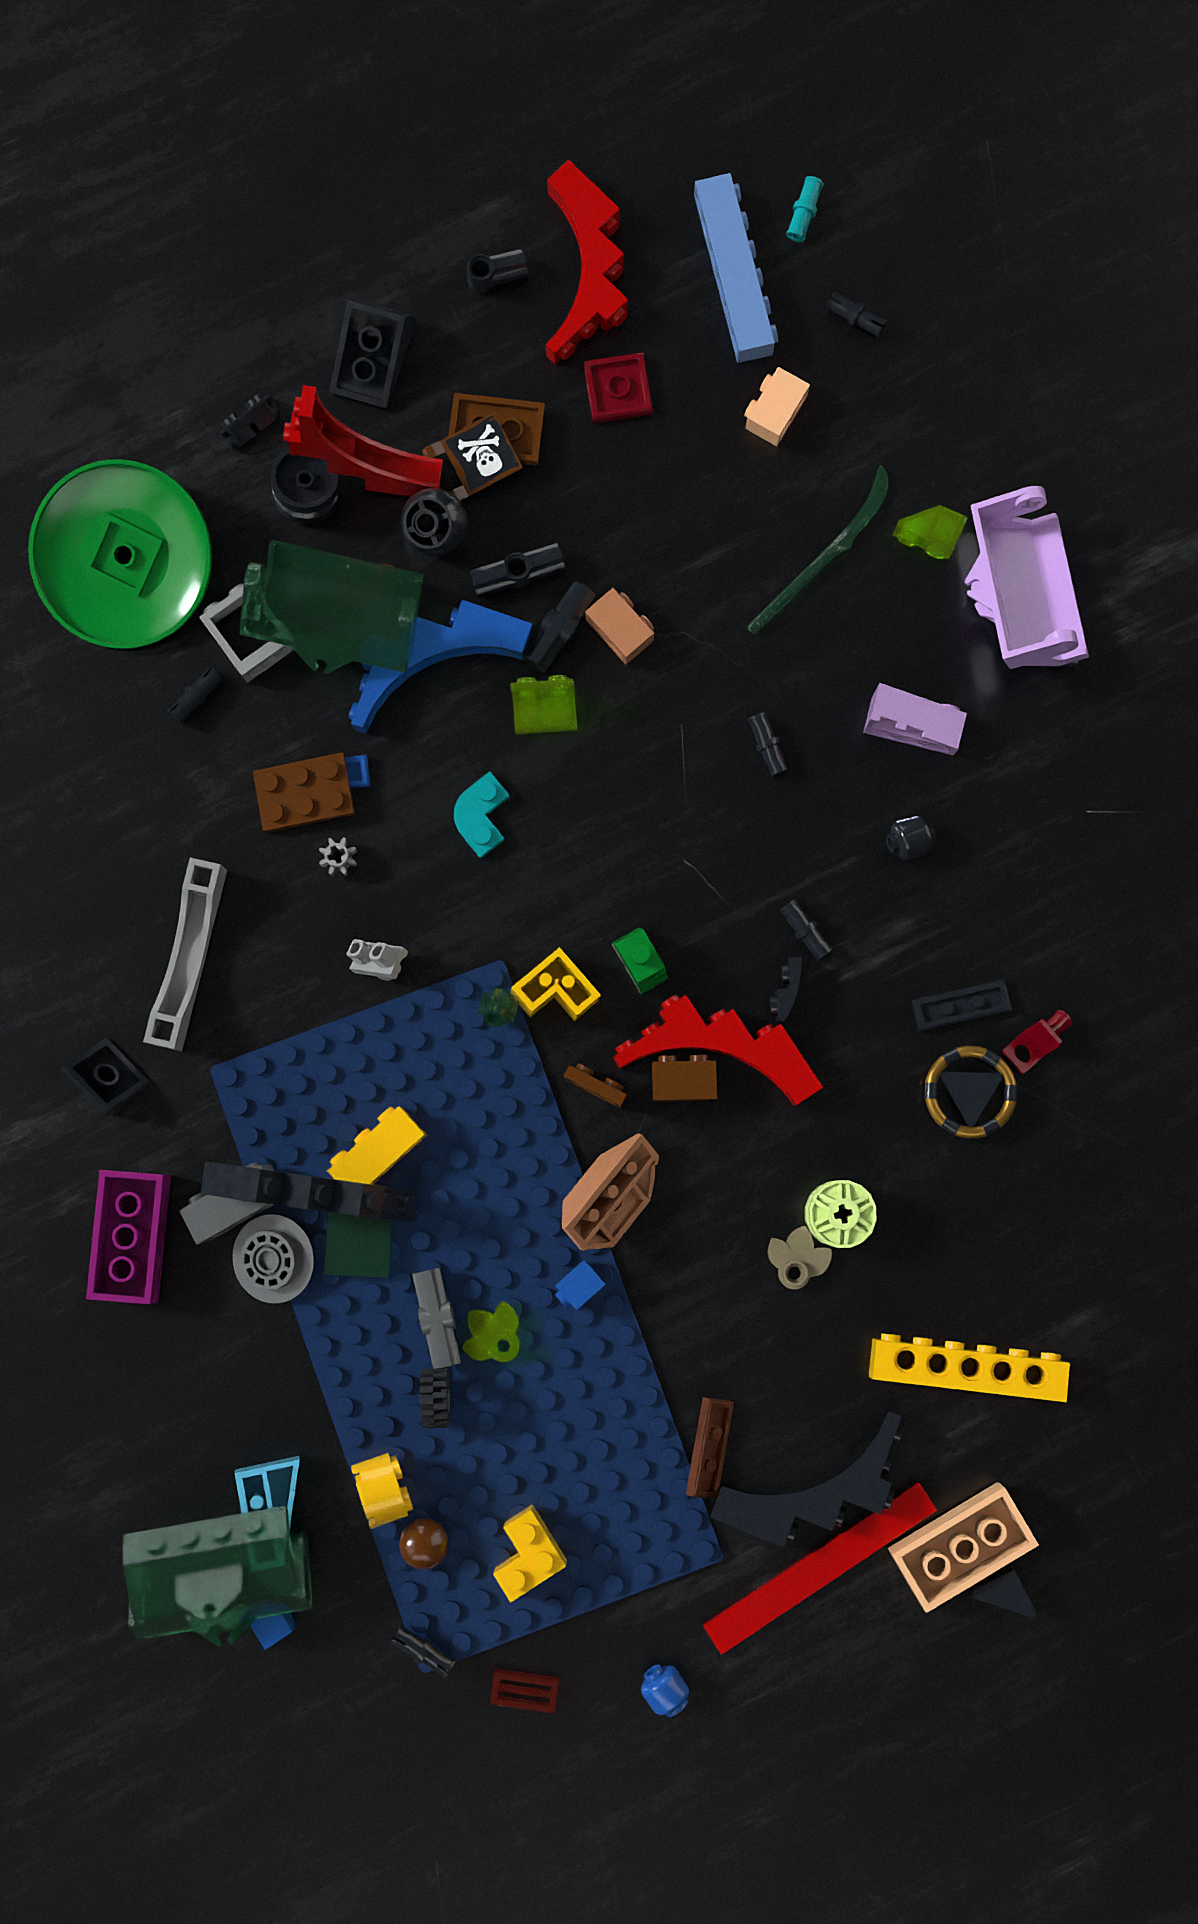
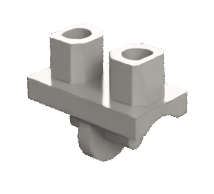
M358 939L352 941L347 952V956L353 960L349 968L357 974L377 976L385 981L397 978L398 973L401 971L400 962L408 954L404 947L387 945L380 942H364Z

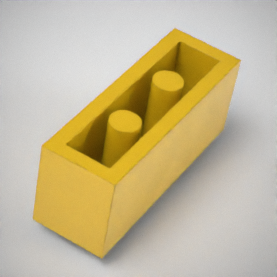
M391 1106L377 1118L380 1123L372 1131L366 1128L354 1139L356 1145L350 1151L346 1152L343 1149L330 1160L333 1166L327 1171L337 1180L374 1184L421 1142L427 1134L401 1106H398L396 1109Z

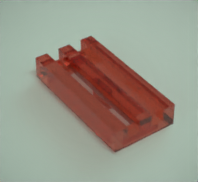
M495 1669L490 1704L554 1714L559 1678ZM500 1679L551 1686V1690L500 1683ZM498 1691L550 1698L549 1703L502 1697L498 1696Z

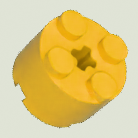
M385 1453L351 1465L353 1475L360 1473L355 1476L356 1486L366 1517L369 1519L370 1529L407 1517V1511L413 1510L406 1486L400 1488L397 1481L402 1479L403 1475L396 1455L390 1457L389 1453Z

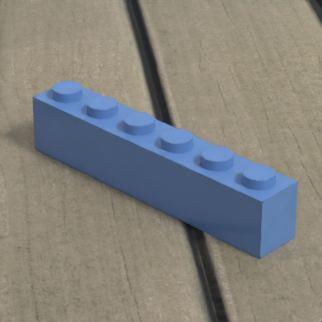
M731 173L695 181L694 197L737 363L773 355L774 345L778 343V334L775 324L770 325L768 315L771 314L770 303L767 296H762L760 287L763 286V276L761 269L755 268L753 259L756 258V250L753 240H748L746 230H749L746 212H741L738 204L741 202L738 183L733 184Z

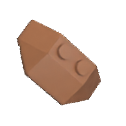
M636 1134L600 1154L563 1200L562 1229L580 1250L614 1247L651 1200L655 1180V1165H658L659 1155L642 1134Z

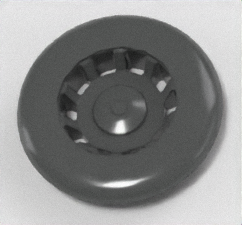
M262 1215L249 1221L241 1229L235 1240L232 1255L234 1271L242 1287L251 1296L266 1303H283L295 1298L305 1289L313 1272L314 1254L307 1234L297 1223L281 1215Z

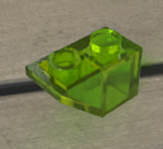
M938 505L899 520L893 536L897 537L898 541L906 546L913 547L916 545L925 549L926 553L934 558L942 559L944 557L949 559L968 517Z

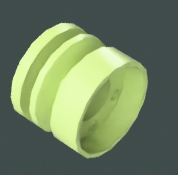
M849 1180L829 1181L818 1186L809 1195L805 1205V1222L810 1233L819 1242L836 1248H851L862 1243L872 1233L877 1220L876 1205L871 1194L861 1185ZM839 1205L850 1212V1215L845 1217L844 1223H842L841 1219L834 1217V1213L839 1211Z

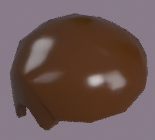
M430 1518L415 1519L406 1525L399 1541L401 1556L409 1566L417 1570H432L443 1562L448 1550V1538L442 1525Z

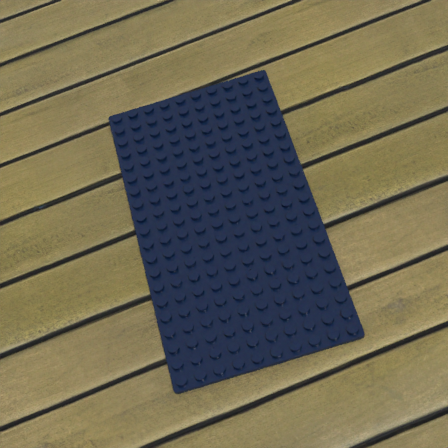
M501 960L214 1065L210 1070L244 1167L258 1161L259 1165L271 1163L274 1171L334 1179L327 1171L333 1166L330 1160L343 1149L346 1152L350 1151L356 1145L354 1139L366 1128L372 1131L380 1123L377 1118L391 1106L394 1109L401 1106L427 1134L421 1142L374 1183V1185L418 1190L414 1222L358 1217L282 1205H273L262 1211L260 1216L275 1214L291 1219L304 1230L311 1242L314 1254L313 1272L305 1289L298 1296L290 1300L355 1486L357 1483L355 1476L360 1473L353 1475L351 1465L385 1453H389L390 1457L394 1455L397 1457L403 1478L397 1481L400 1488L406 1486L413 1510L407 1511V1517L373 1528L371 1532L404 1626L422 1639L429 1638L432 1640L433 1646L450 1657H454L456 1661L717 1563L723 1558L721 1547L702 1497H692L686 1494L691 1466L611 1249L609 1247L580 1250L562 1229L563 1200L583 1177V1173L522 1008L510 995L513 984L507 967ZM585 1259L606 1284L577 1310L572 1305L567 1309L556 1297L555 1294L559 1290L555 1285ZM440 1268L447 1301L450 1300L456 1323L454 1332L459 1347L461 1363L444 1367L449 1370L451 1386L450 1428L423 1429L420 1412L421 1369H433L427 1337L423 1335L419 1321L418 1308L420 1306L416 1295L413 1274ZM533 1504L566 1557L567 1564L565 1568L510 1603L493 1575L496 1566L518 1553L503 1527L507 1520ZM430 1518L440 1523L447 1534L448 1550L443 1562L432 1570H417L409 1566L401 1556L399 1548L401 1533L405 1526L415 1519ZM422 1662L418 1664L419 1669L423 1673L433 1671V1669Z

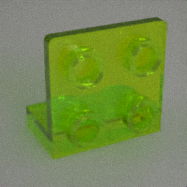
M564 675L551 676L548 678V681H536L535 678L525 677L517 679V683L510 684L516 734L577 730L573 679H567V676Z

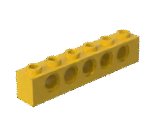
M881 1333V1339H872L869 1377L871 1379L1060 1402L1067 1401L1070 1363L1060 1360L1061 1354L1041 1352V1358L1029 1357L1028 1350L1009 1348V1354L996 1353L997 1347L988 1345H977V1350L964 1349L965 1343L945 1341L944 1347L932 1345L933 1339L913 1337V1343L900 1341V1335ZM904 1350H909L913 1356L912 1363L906 1368L899 1367L897 1363L898 1354ZM941 1354L945 1361L944 1366L941 1370L934 1372L929 1367V1361L933 1355ZM967 1358H973L976 1362V1370L971 1375H964L961 1369L963 1361ZM999 1362H1005L1008 1366V1373L1002 1379H997L994 1376V1367ZM1036 1365L1040 1370V1377L1036 1382L1029 1383L1026 1379V1371L1029 1367Z

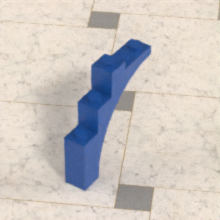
M462 600L460 607H455L452 611L449 625L452 628L416 617L414 625L409 624L404 636V642H407L406 645L371 633L369 640L363 641L358 657L361 659V664L370 673L363 675L359 688L362 691L359 702H354L349 713V719L352 720L351 725L354 730L366 734L377 711L390 694L409 677L429 665L452 657L470 654H497L524 660L523 655L527 651L533 635L532 623Z

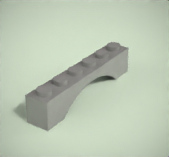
M194 858L189 859L182 887L181 907L174 946L163 984L150 1013L143 1041L145 1043L182 1052L227 874V869L221 864Z

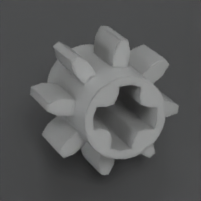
M329 838L330 845L326 849L319 848V851L325 857L319 864L321 867L330 865L329 874L331 876L335 875L336 870L341 871L347 876L348 872L346 869L350 865L357 866V863L351 857L357 850L355 847L346 849V838H343L340 843H335ZM336 851L344 854L341 856L342 862L338 864L333 860Z

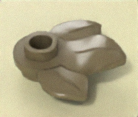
M801 1226L789 1235L786 1242L777 1238H771L768 1247V1257L770 1262L779 1269L778 1276L781 1283L787 1288L799 1289L808 1283L810 1277L818 1276L825 1272L832 1258V1250L830 1248H814V1242L806 1226ZM791 1267L799 1269L800 1275L797 1279L789 1277L788 1271Z

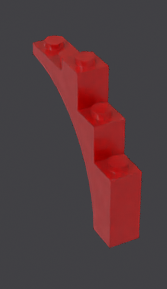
M569 159L547 179L548 195L558 204L567 217L575 233L582 259L581 279L574 304L560 329L546 344L547 358L555 365L561 359H568L575 351L576 345L583 338L588 339L595 333L598 324L607 332L613 326L618 327L628 316V299L611 283L618 279L624 270V253L607 238L613 235L620 225V208Z
M303 385L301 397H295L291 423H285L283 442H288L290 455L318 458L327 461L328 473L356 476L365 479V490L411 497L426 488H440L442 459L420 456L394 449L353 431L337 420L325 408L317 394L316 387Z
M677 994L664 1001L661 1004L663 1010L659 1012V1016L664 1024L660 1026L658 1022L650 1025L642 1031L643 1038L635 1043L631 1039L624 1042L615 1049L618 1054L613 1057L619 1069H622L634 1061L665 1051L690 1049L724 1054L745 1062L768 1077L787 1096L793 1106L823 1088L781 1024L775 1028L771 1023L755 1033L758 1039L754 1041L734 1009L728 1013L724 1009L718 1011L708 1018L711 1024L706 1026L686 995L679 999Z

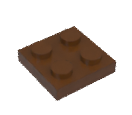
M578 1063L576 1068L568 1066L563 1076L566 1081L621 1109L627 1094L622 1092L624 1086L609 1078H606L604 1083L594 1078L595 1071Z

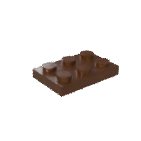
M454 393L448 436L495 412L520 463L538 466L545 403Z
M343 752L253 771L262 828L265 833L356 815L346 755Z

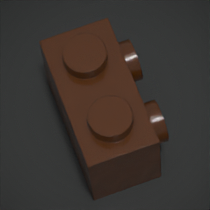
M691 1055L690 1061H677V1056H658V1062H652L653 1102L716 1100V1061H709V1055Z

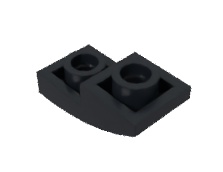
M789 957L786 961L787 965L781 966L782 984H787V989H777L775 997H770V1015L776 1016V1023H783L795 1002L801 977L802 957Z

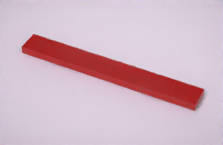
M918 1481L893 1497L889 1511L883 1509L881 1515L874 1512L869 1513L704 1623V1629L722 1655L937 1511L920 1483Z

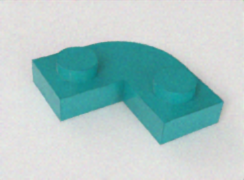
M488 772L465 790L458 798L454 808V821L459 833L480 859L505 840L488 819L487 815L510 798V796L491 772Z

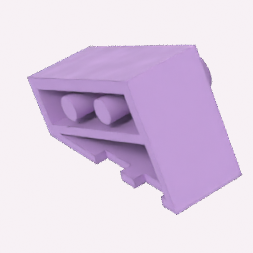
M879 683L871 699L863 733L954 755L959 747L967 713L960 711V708L957 706L939 704Z

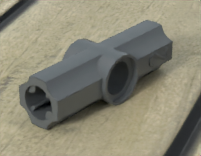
M436 1268L413 1274L416 1295L420 1306L418 1308L419 1321L422 1333L427 1337L433 1369L461 1363L459 1347L454 1329H456L454 1313L450 1300L447 1301L441 1269Z

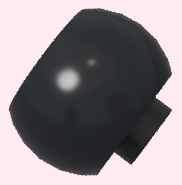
M434 487L423 489L411 496L403 507L401 513L402 533L409 545L416 551L430 556L445 555L457 548L465 538L468 529L466 509L459 498L447 490ZM438 503L445 509L446 513L431 506ZM428 514L435 521V526L431 531L425 525V518ZM449 519V529L447 531L446 536H442V533L447 528V520Z

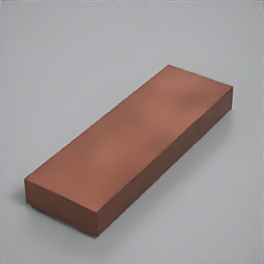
M706 1397L702 1399L686 1494L689 1496L718 1498L734 1402Z

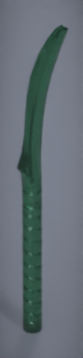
M882 466L877 470L872 490L859 513L841 534L747 625L751 633L756 635L836 555L851 548L854 539L876 514L885 499L888 490V478Z

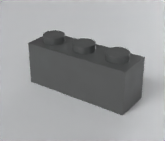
M257 1161L246 1166L274 1171L271 1163L259 1165ZM199 1193L188 1199L189 1205L179 1211L196 1244H202L215 1239L274 1204L249 1202Z

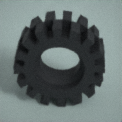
M448 1368L421 1369L420 1412L423 1429L450 1428L451 1386Z

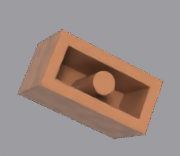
M612 588L585 611V620L625 664H628L654 641V632L652 631L654 626L644 615L639 617L632 609L634 605L625 593L621 592L618 594Z

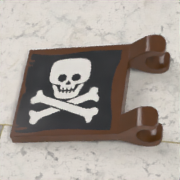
M495 412L422 450L423 456L436 459L447 453L462 483V486L449 492L457 496L461 502L523 469Z

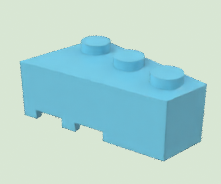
M299 1456L235 1469L252 1572L285 1565L300 1460Z

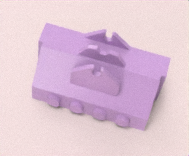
M1041 486L1025 487L971 505L981 553L965 580L967 586L972 584L971 590L967 591V594L977 601L974 605L979 615L996 624L1002 657L1010 669L1020 666H1060L1089 657L1057 514L1052 513L1033 520L1017 517L1045 506L1047 499L1045 490Z

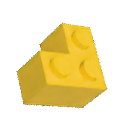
M560 947L512 986L510 995L530 1018L555 998L574 1021L595 1005L601 996Z
M533 1504L507 1520L503 1527L518 1553L496 1566L493 1575L510 1603L565 1568L567 1564L566 1557Z

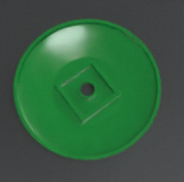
M117 459L97 461L75 469L57 482L47 493L35 514L31 526L28 553L30 571L36 590L52 616L71 633L88 642L110 648H136L154 644L180 629L193 616L205 596L212 570V545L206 521L191 495L172 477L152 466L135 461ZM123 546H127L132 553V558L127 564H122L118 559V551Z

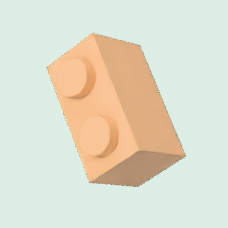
M780 367L776 369L773 376L768 374L760 387V391L763 393L758 401L753 399L745 411L744 416L747 417L746 429L778 446L805 401L810 384Z

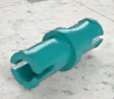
M813 176L805 178L800 198L794 203V215L786 233L789 239L796 242H803L805 240L810 220L816 215L817 208L815 206L824 185L822 180Z

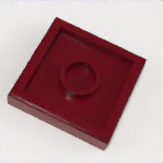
M644 352L584 361L593 423L653 414Z

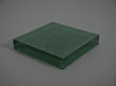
M328 1212L324 1274L389 1278L393 1220Z

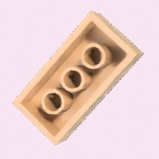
M997 1482L888 1547V1550L918 1602L927 1613L1039 1546L1005 1487Z

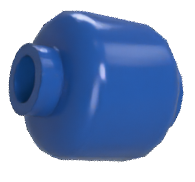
M657 1664L645 1672L641 1693L655 1714L671 1717L685 1708L688 1703L689 1688L674 1666L667 1665L661 1667Z

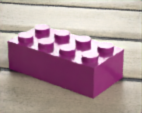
M99 1170L86 1299L140 1304L159 1303L171 1175Z

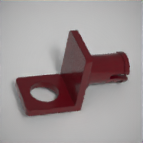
M1058 1010L1046 1022L1041 1019L1024 1030L1002 1050V1053L1020 1074H1024L1043 1056L1063 1043L1058 1036L1072 1025V1020L1066 1012ZM1018 1045L1028 1048L1030 1059L1027 1062H1022L1015 1056V1048Z

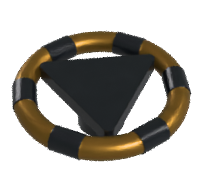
M962 1046L942 1054L934 1062L926 1077L924 1099L932 1118L941 1128L958 1137L980 1138L999 1130L1009 1120L1017 1101V1085L1011 1069L999 1055L983 1047ZM973 1057L996 1068L999 1073L942 1071L961 1058ZM939 1076L967 1126L960 1125L947 1117L940 1109L937 1101V1081ZM1001 1079H1003L1004 1104L995 1118L980 1126L973 1127Z

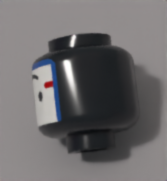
M915 816L893 823L886 841L891 853L895 852L900 859L907 861L929 854L932 846L936 843L934 828L929 821L926 822L923 818Z

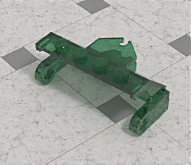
M272 540L269 544L266 572L264 564L251 561L247 567L243 586L240 635L291 646L313 671H316L318 668L316 660L322 659L327 664L324 670L325 674L351 661L405 673L413 654L424 574Z
M286 1506L123 1535V1568L129 1595V1628L137 1640L193 1630L220 1647L222 1643L219 1640V1635L223 1631H230L228 1642L234 1644L258 1618L312 1609L310 1557L305 1531L294 1532L289 1535V1514Z

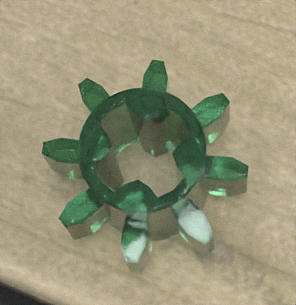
M494 988L491 994L483 993L478 1014L483 1015V1020L488 1025L502 1027L506 1021L509 1023L514 1022L519 1002L513 1001L514 997L508 990Z

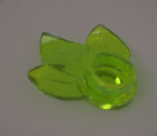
M502 1301L497 1306L494 1314L483 1310L469 1311L468 1326L473 1337L463 1344V1350L471 1358L479 1361L493 1358L499 1362H508L514 1359L520 1348L519 1339L515 1335L519 1320L514 1309L507 1302ZM502 1339L507 1340L510 1344V1348L506 1352H502L498 1348V1342Z

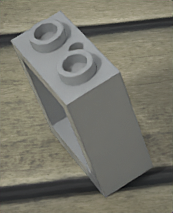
M250 581L245 585L239 584L229 592L227 598L220 603L218 601L213 602L205 608L204 614L200 616L202 622L247 683L297 648L292 638ZM252 598L276 630L278 636L240 661L214 624Z

